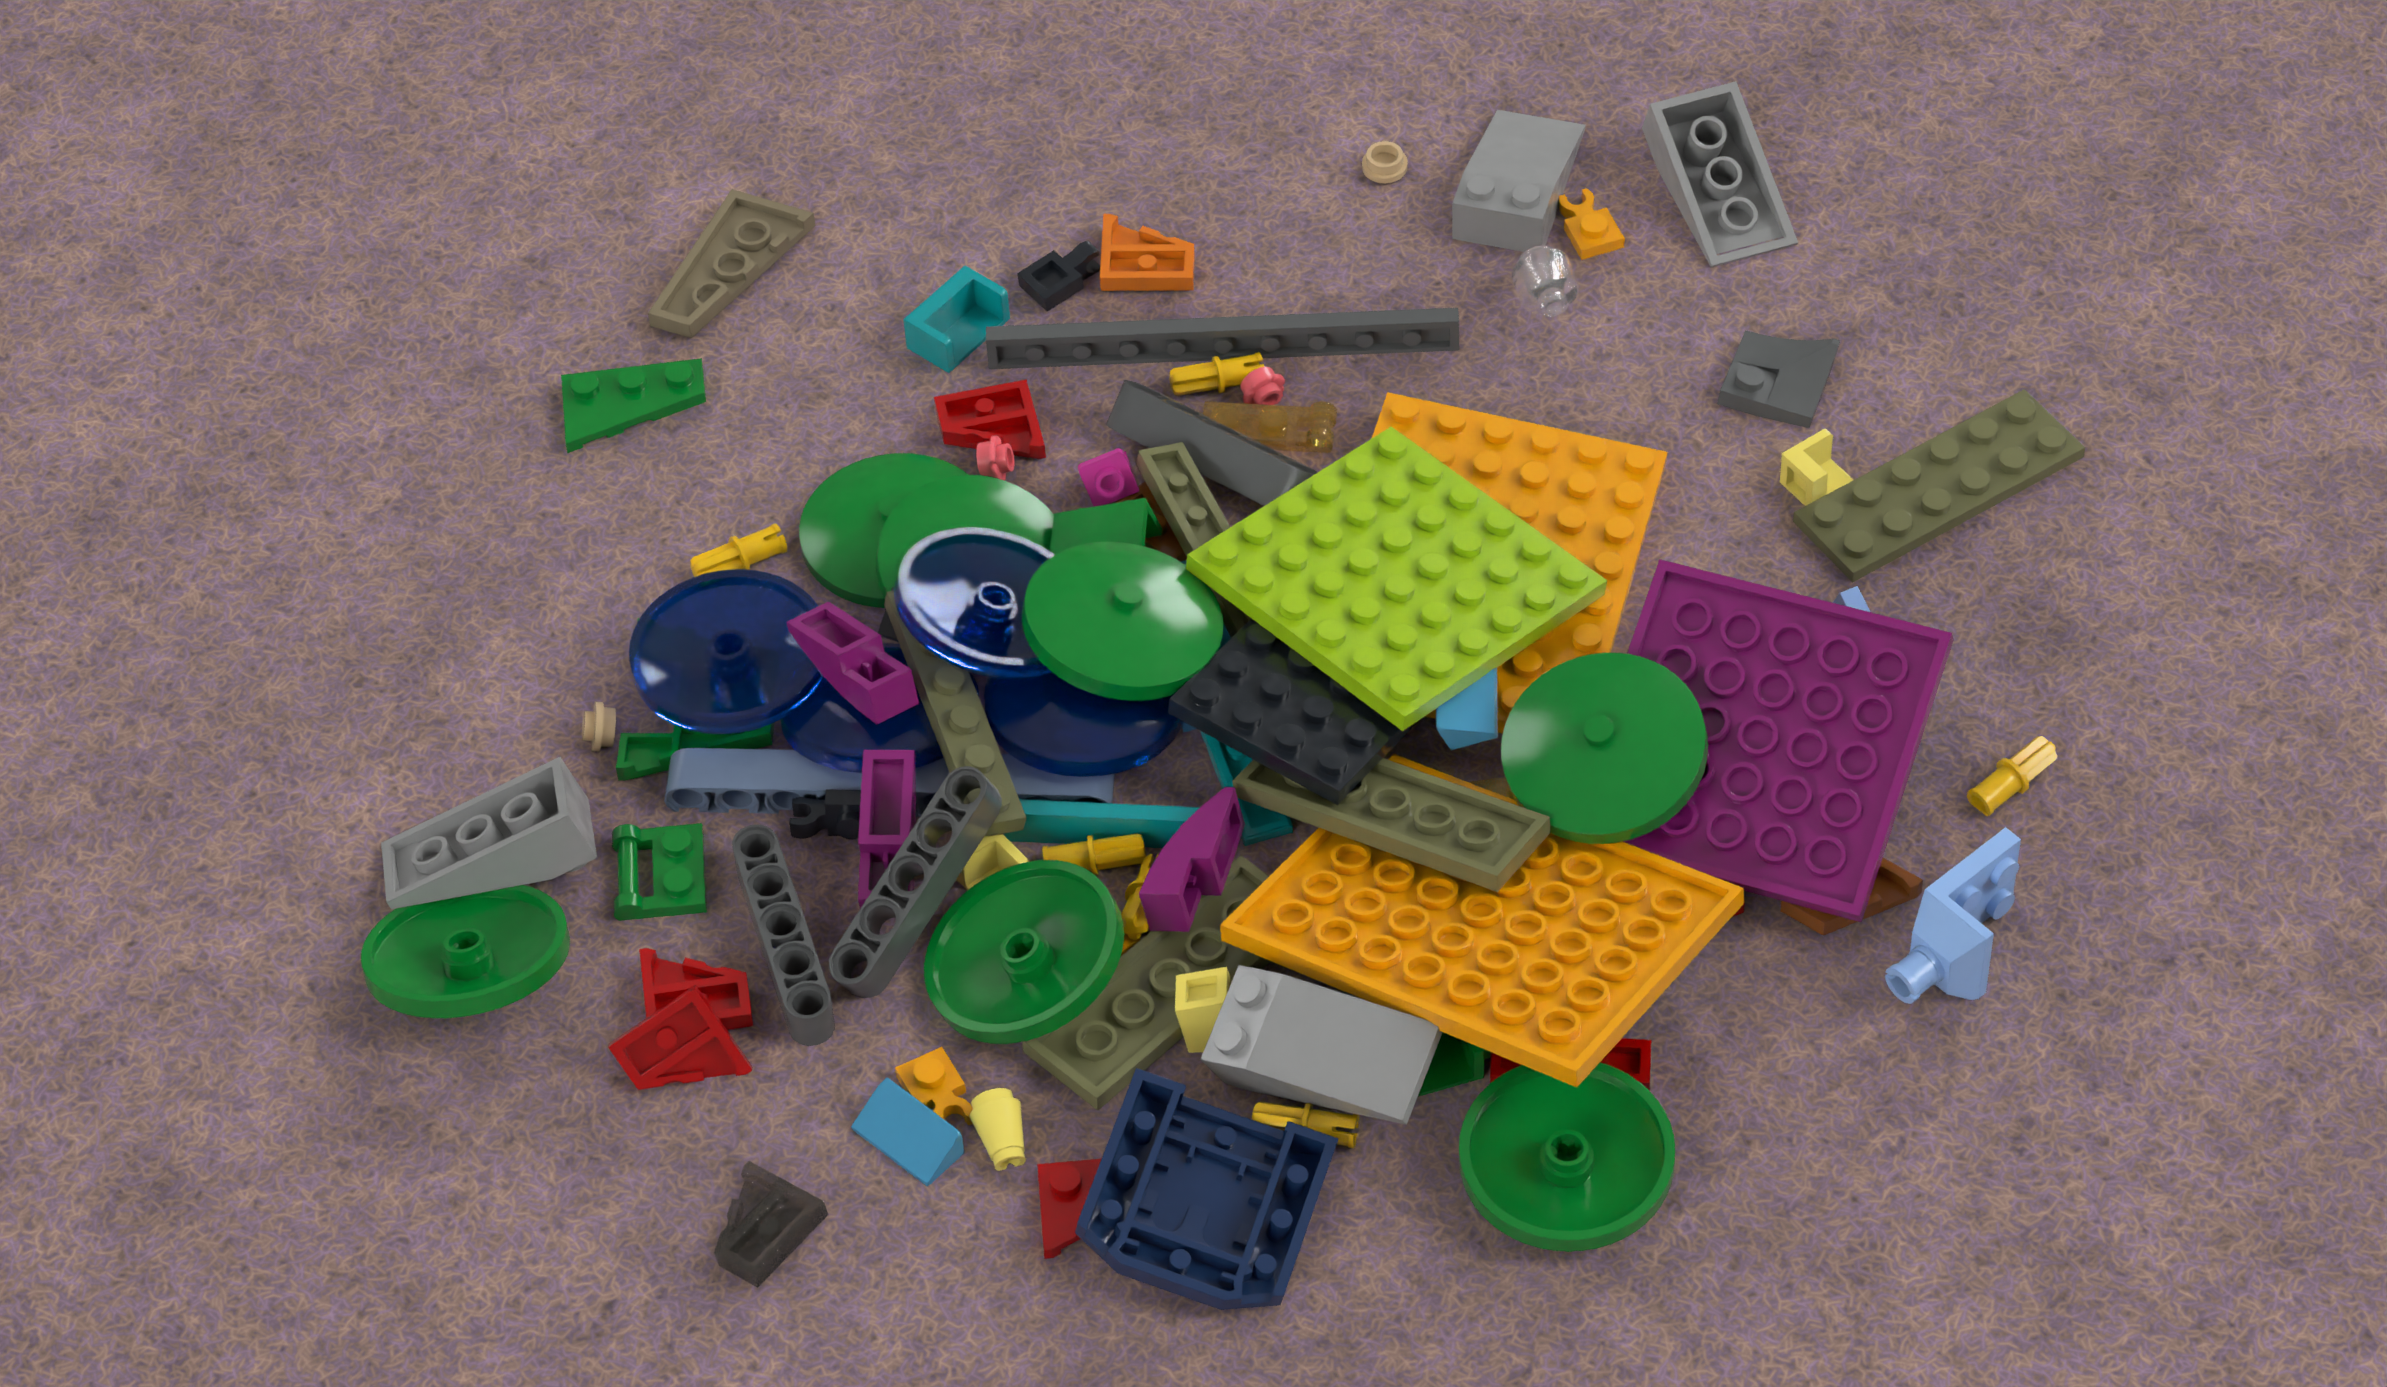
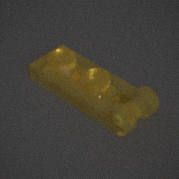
M1208 401L1204 403L1203 415L1274 450L1330 453L1333 449L1334 433L1330 429L1336 425L1337 409L1329 402H1315L1310 407ZM1298 426L1311 427L1307 432L1298 431Z

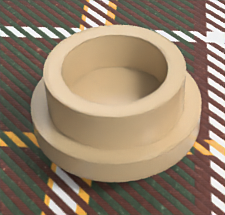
M1382 141L1371 145L1362 159L1364 175L1377 183L1396 182L1404 177L1408 169L1406 155L1401 147L1393 142Z
M595 701L593 711H584L582 741H591V751L600 752L601 747H613L616 709L604 707L603 702Z

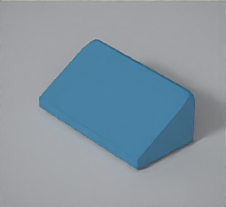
M1497 668L1492 669L1478 681L1436 708V727L1450 750L1498 738Z
M885 1078L878 1085L851 1126L853 1131L927 1187L964 1154L961 1132L889 1078Z

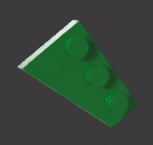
M702 358L561 375L567 453L581 449L583 444L604 436L608 439L624 433L623 429L647 420L656 421L706 402Z

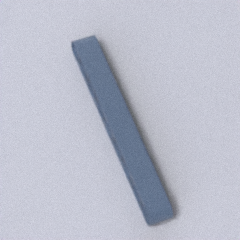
M680 749L671 755L664 802L674 812H679V808H699V812L729 813V809H749V813L779 814V810H793L792 799L796 797L825 800L826 789L861 790L863 751ZM915 752L916 817H921L945 778L950 774L942 753ZM1001 754L1019 799L1091 803L1113 802L1115 768L1112 763L1104 758L1082 755Z

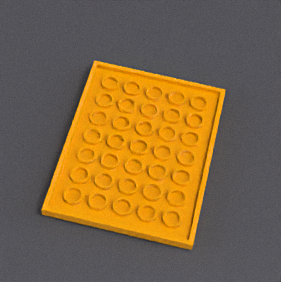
M1387 392L1372 438L1389 427H1393L1607 580L1605 595L1497 667L1498 733L1503 734L1505 723L1514 704L1522 693L1541 675L1577 657L1612 652L1667 462L1668 452ZM1436 709L1427 714L1426 717L1436 719Z
M1393 754L1388 759L1518 805L1516 800L1399 755ZM1318 828L1220 924L1221 941L1366 1001L1428 1020L1438 1026L1439 1031L1578 1087L1744 904V888L1623 841L1609 844H1588L1567 840L1550 833L1504 886L1496 892Z

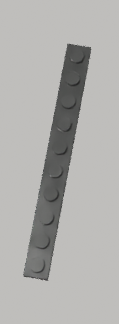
M1458 308L991 326L986 327V346L989 369L1210 361L1213 356H1218L1220 360L1252 355L1256 352H1260L1262 358L1458 351L1459 311Z

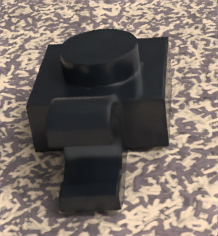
M1089 241L1080 243L1063 258L1053 250L1017 273L1019 286L1048 312L1084 288L1083 280L1100 271V265L1094 260V258L1100 255V252Z
M826 789L825 800L810 797L793 798L792 808L794 817L805 818H790L791 836L799 839L810 838L820 830L828 828V836L858 839L861 790Z

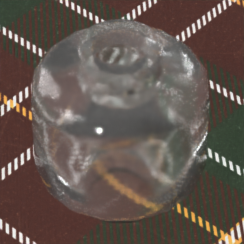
M1544 245L1532 247L1519 257L1518 262L1513 267L1512 280L1524 310L1533 315L1558 316L1567 310L1568 306L1572 304L1578 295L1579 284L1566 253L1559 249Z

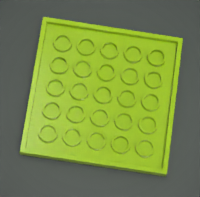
M1389 427L1187 554L1186 569L1402 731L1605 595L1607 585L1605 578L1393 427Z

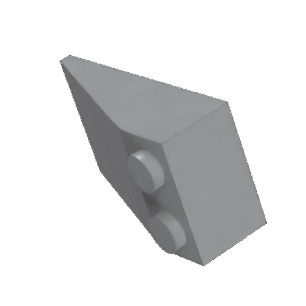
M1736 81L1649 105L1642 130L1655 165L1710 267L1798 244ZM1784 237V238H1781V239L1769 241V240H1772V239ZM1769 241V242L1762 243V244H1758V245H1755V246H1751V247L1743 248V249H1740V250L1728 252V253H1725V254L1717 255V254H1720V253H1723V252H1727V251L1735 250V249H1738V248L1750 246V245H1753V244H1757V243Z
M1497 110L1467 164L1452 203V239L1543 255L1559 208V196L1564 193L1586 125Z
M561 757L381 842L386 903L391 909L552 880L566 872L577 871L589 861L597 858L589 799Z
M1238 965L1200 1060L1228 1085L1407 1125L1443 1032L1439 1031V1027L1428 1020L1285 974Z

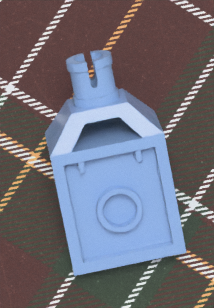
M2006 827L1924 890L1912 931L1910 952L1897 964H1893L1885 971L1887 973L1885 980L1888 987L1901 1001L1912 1004L1933 985H1936L1948 995L1968 1000L1979 999L1986 993L1994 933L1981 923L1990 916L1995 920L1999 919L2009 911L2015 900L2013 895L2016 874L2019 870L2018 857L2021 839Z

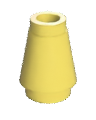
M995 1088L980 1093L971 1102L973 1110L969 1117L993 1161L995 1169L997 1171L1004 1170L1009 1163L1015 1167L1023 1165L1026 1162V1158L1024 1155L1021 1102L1013 1097L1011 1090L1006 1088Z

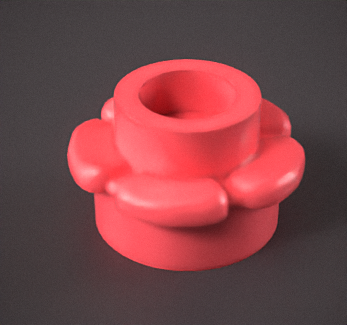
M1260 367L1253 370L1242 380L1240 389L1244 394L1243 402L1246 405L1252 406L1256 404L1260 410L1278 404L1283 397L1284 377L1281 374H1275L1270 367Z
M996 435L991 436V441L978 443L976 459L980 475L1005 481L1006 472H1012L1015 466L1011 445L1009 443L1001 444V439Z

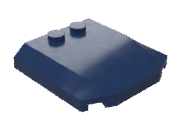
M1136 1068L1077 1222L1075 1233L1118 1274L1220 1310L1281 1305L1338 1138L1290 1121L1287 1122L1284 1131L1188 1098L1184 1096L1187 1085Z

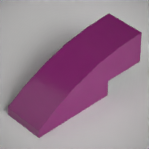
M826 602L787 621L789 632L821 674L848 702L875 724H879L919 704L912 670L884 652L880 634L832 603Z
M863 750L858 838L860 849L858 903L860 909L916 824V768L914 750ZM914 878L909 883L908 891L914 890Z
M1235 787L1223 788L1189 817L1163 847L1151 866L1139 892L1150 931L1189 932L1201 896L1222 895L1245 827Z

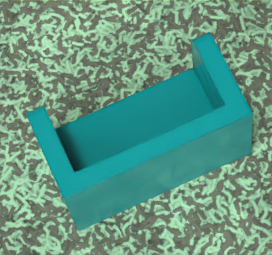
M966 265L963 266L903 319L907 349L950 373L986 341V327L1003 326L1010 319L1007 290Z

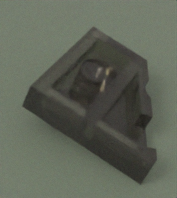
M748 1161L741 1172L744 1184L739 1199H732L727 1213L728 1224L720 1233L714 1254L720 1267L758 1288L828 1216V1212L823 1200Z

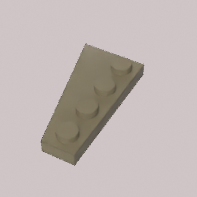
M732 189L648 312L650 326L689 338L695 336L816 226L814 213Z

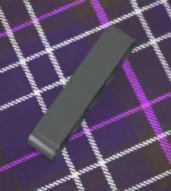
M1124 380L1106 423L1109 428L1148 448L1183 442L1200 474L1264 506L1318 473L1314 469L1149 387L1129 380Z
M971 766L959 767L945 778L834 948L829 959V970L832 977L852 995L860 998H871L880 995L887 987L997 818L1002 807L1001 795L999 790L977 768ZM981 788L980 794L975 801L964 804L966 795L970 791ZM952 831L950 841L946 845L936 848L938 838L942 834ZM924 874L922 884L917 889L908 891L910 881L914 877ZM890 918H896L894 927L888 933L880 935L882 924ZM863 961H867V967L861 976L851 978L855 966Z
M759 824L749 825L740 829L732 840L737 877L789 1034L793 1040L801 1045H819L826 1042L835 1030L830 991L778 838L774 831L767 826Z

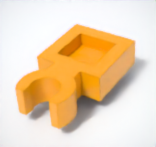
M1582 189L1581 199L1583 203L1579 205L1571 204L1565 194L1559 196V211L1567 218L1564 219V231L1581 260L1624 248L1625 238L1608 208L1594 211V195L1589 189Z
M939 1047L895 1067L896 1077L903 1089L929 1109L933 1108V1112L945 1120L951 1114H959L963 1116L968 1126L973 1124L969 1117L973 1110L971 1104L967 1100L958 1097L966 1093L965 1083L943 1047Z

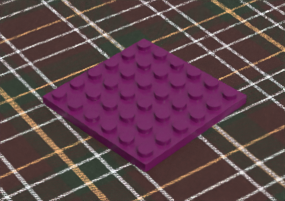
M1659 559L1627 654L1644 657L1666 667L1687 685L1697 700L1703 715L1708 738V755L1702 779L1687 804L1674 817L1657 829L1623 842L1744 888V891L1862 922L1954 641L1952 633Z

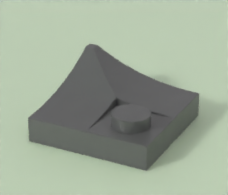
M1745 330L1720 389L1717 404L1754 416L1810 428L1832 370L1840 340L1834 338L1794 340Z

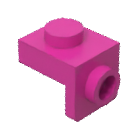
M1120 448L1078 465L1079 474L1094 507L1112 503L1140 491L1126 451L1123 452Z

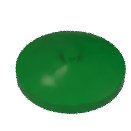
M913 453L873 456L854 462L835 472L813 492L801 515L799 538L802 555L809 571L822 586L845 600L864 606L885 608V600L877 580L876 555L882 528L888 516L903 498L917 488L941 478L969 474L944 460Z
M956 475L941 478L917 488L903 498L893 509L882 528L876 555V573L884 600L886 599L887 592L891 591L892 587L903 590L934 585L941 602L1022 626V609L1029 581L1037 569L1049 559L1054 514L1030 492L1010 482L988 476Z
M1095 542L1078 545L1057 553L1037 569L1029 581L1022 609V626L1027 642L1034 654L1059 678L1095 695L1118 700L1142 701L1174 695L1191 677L1200 672L1212 660L1220 648L1223 635V616L1217 598L1210 587L1186 569V565L1177 559L1141 545L1123 542Z
M1597 653L1577 657L1541 675L1522 693L1514 704L1505 723L1501 742V760L1504 774L1517 804L1520 807L1549 816L1550 833L1567 840L1588 844H1609L1631 840L1645 835L1668 822L1687 804L1695 793L1705 771L1708 755V738L1703 715L1697 700L1687 685L1666 667L1644 657L1625 653Z
M1038 860L1020 863L1000 870L966 891L948 909L938 923L927 947L924 962V981L928 995L943 1019L954 1030L979 1042L1011 1044L1029 1041L1051 1033L1085 1011L1098 998L1111 980L1118 966L1124 944V924L1121 911L1104 883L1096 875L1079 865L1058 860Z
M519 885L396 908L380 920L366 937L361 951V964L370 993L386 1007L403 1014L423 1018L465 1017L489 1012L512 1004L546 984L565 962L570 948V936L565 914L561 906L546 893L530 886Z
M1601 1062L1578 1087L1523 1065L1511 1069L1491 1082L1477 1096L1465 1116L1460 1132V1174L1467 1195L1473 1205L1491 1225L1502 1233L1519 1242L1540 1249L1565 1252L1585 1251L1611 1245L1628 1237L1644 1226L1662 1206L1668 1195L1674 1175V1134L1668 1116L1660 1102L1635 1078Z

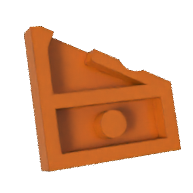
M1103 214L1100 264L1101 291H1194L1195 247L1193 243L1176 237L1163 236L1159 231L1146 226H1142L1138 232L1119 225L1118 216Z

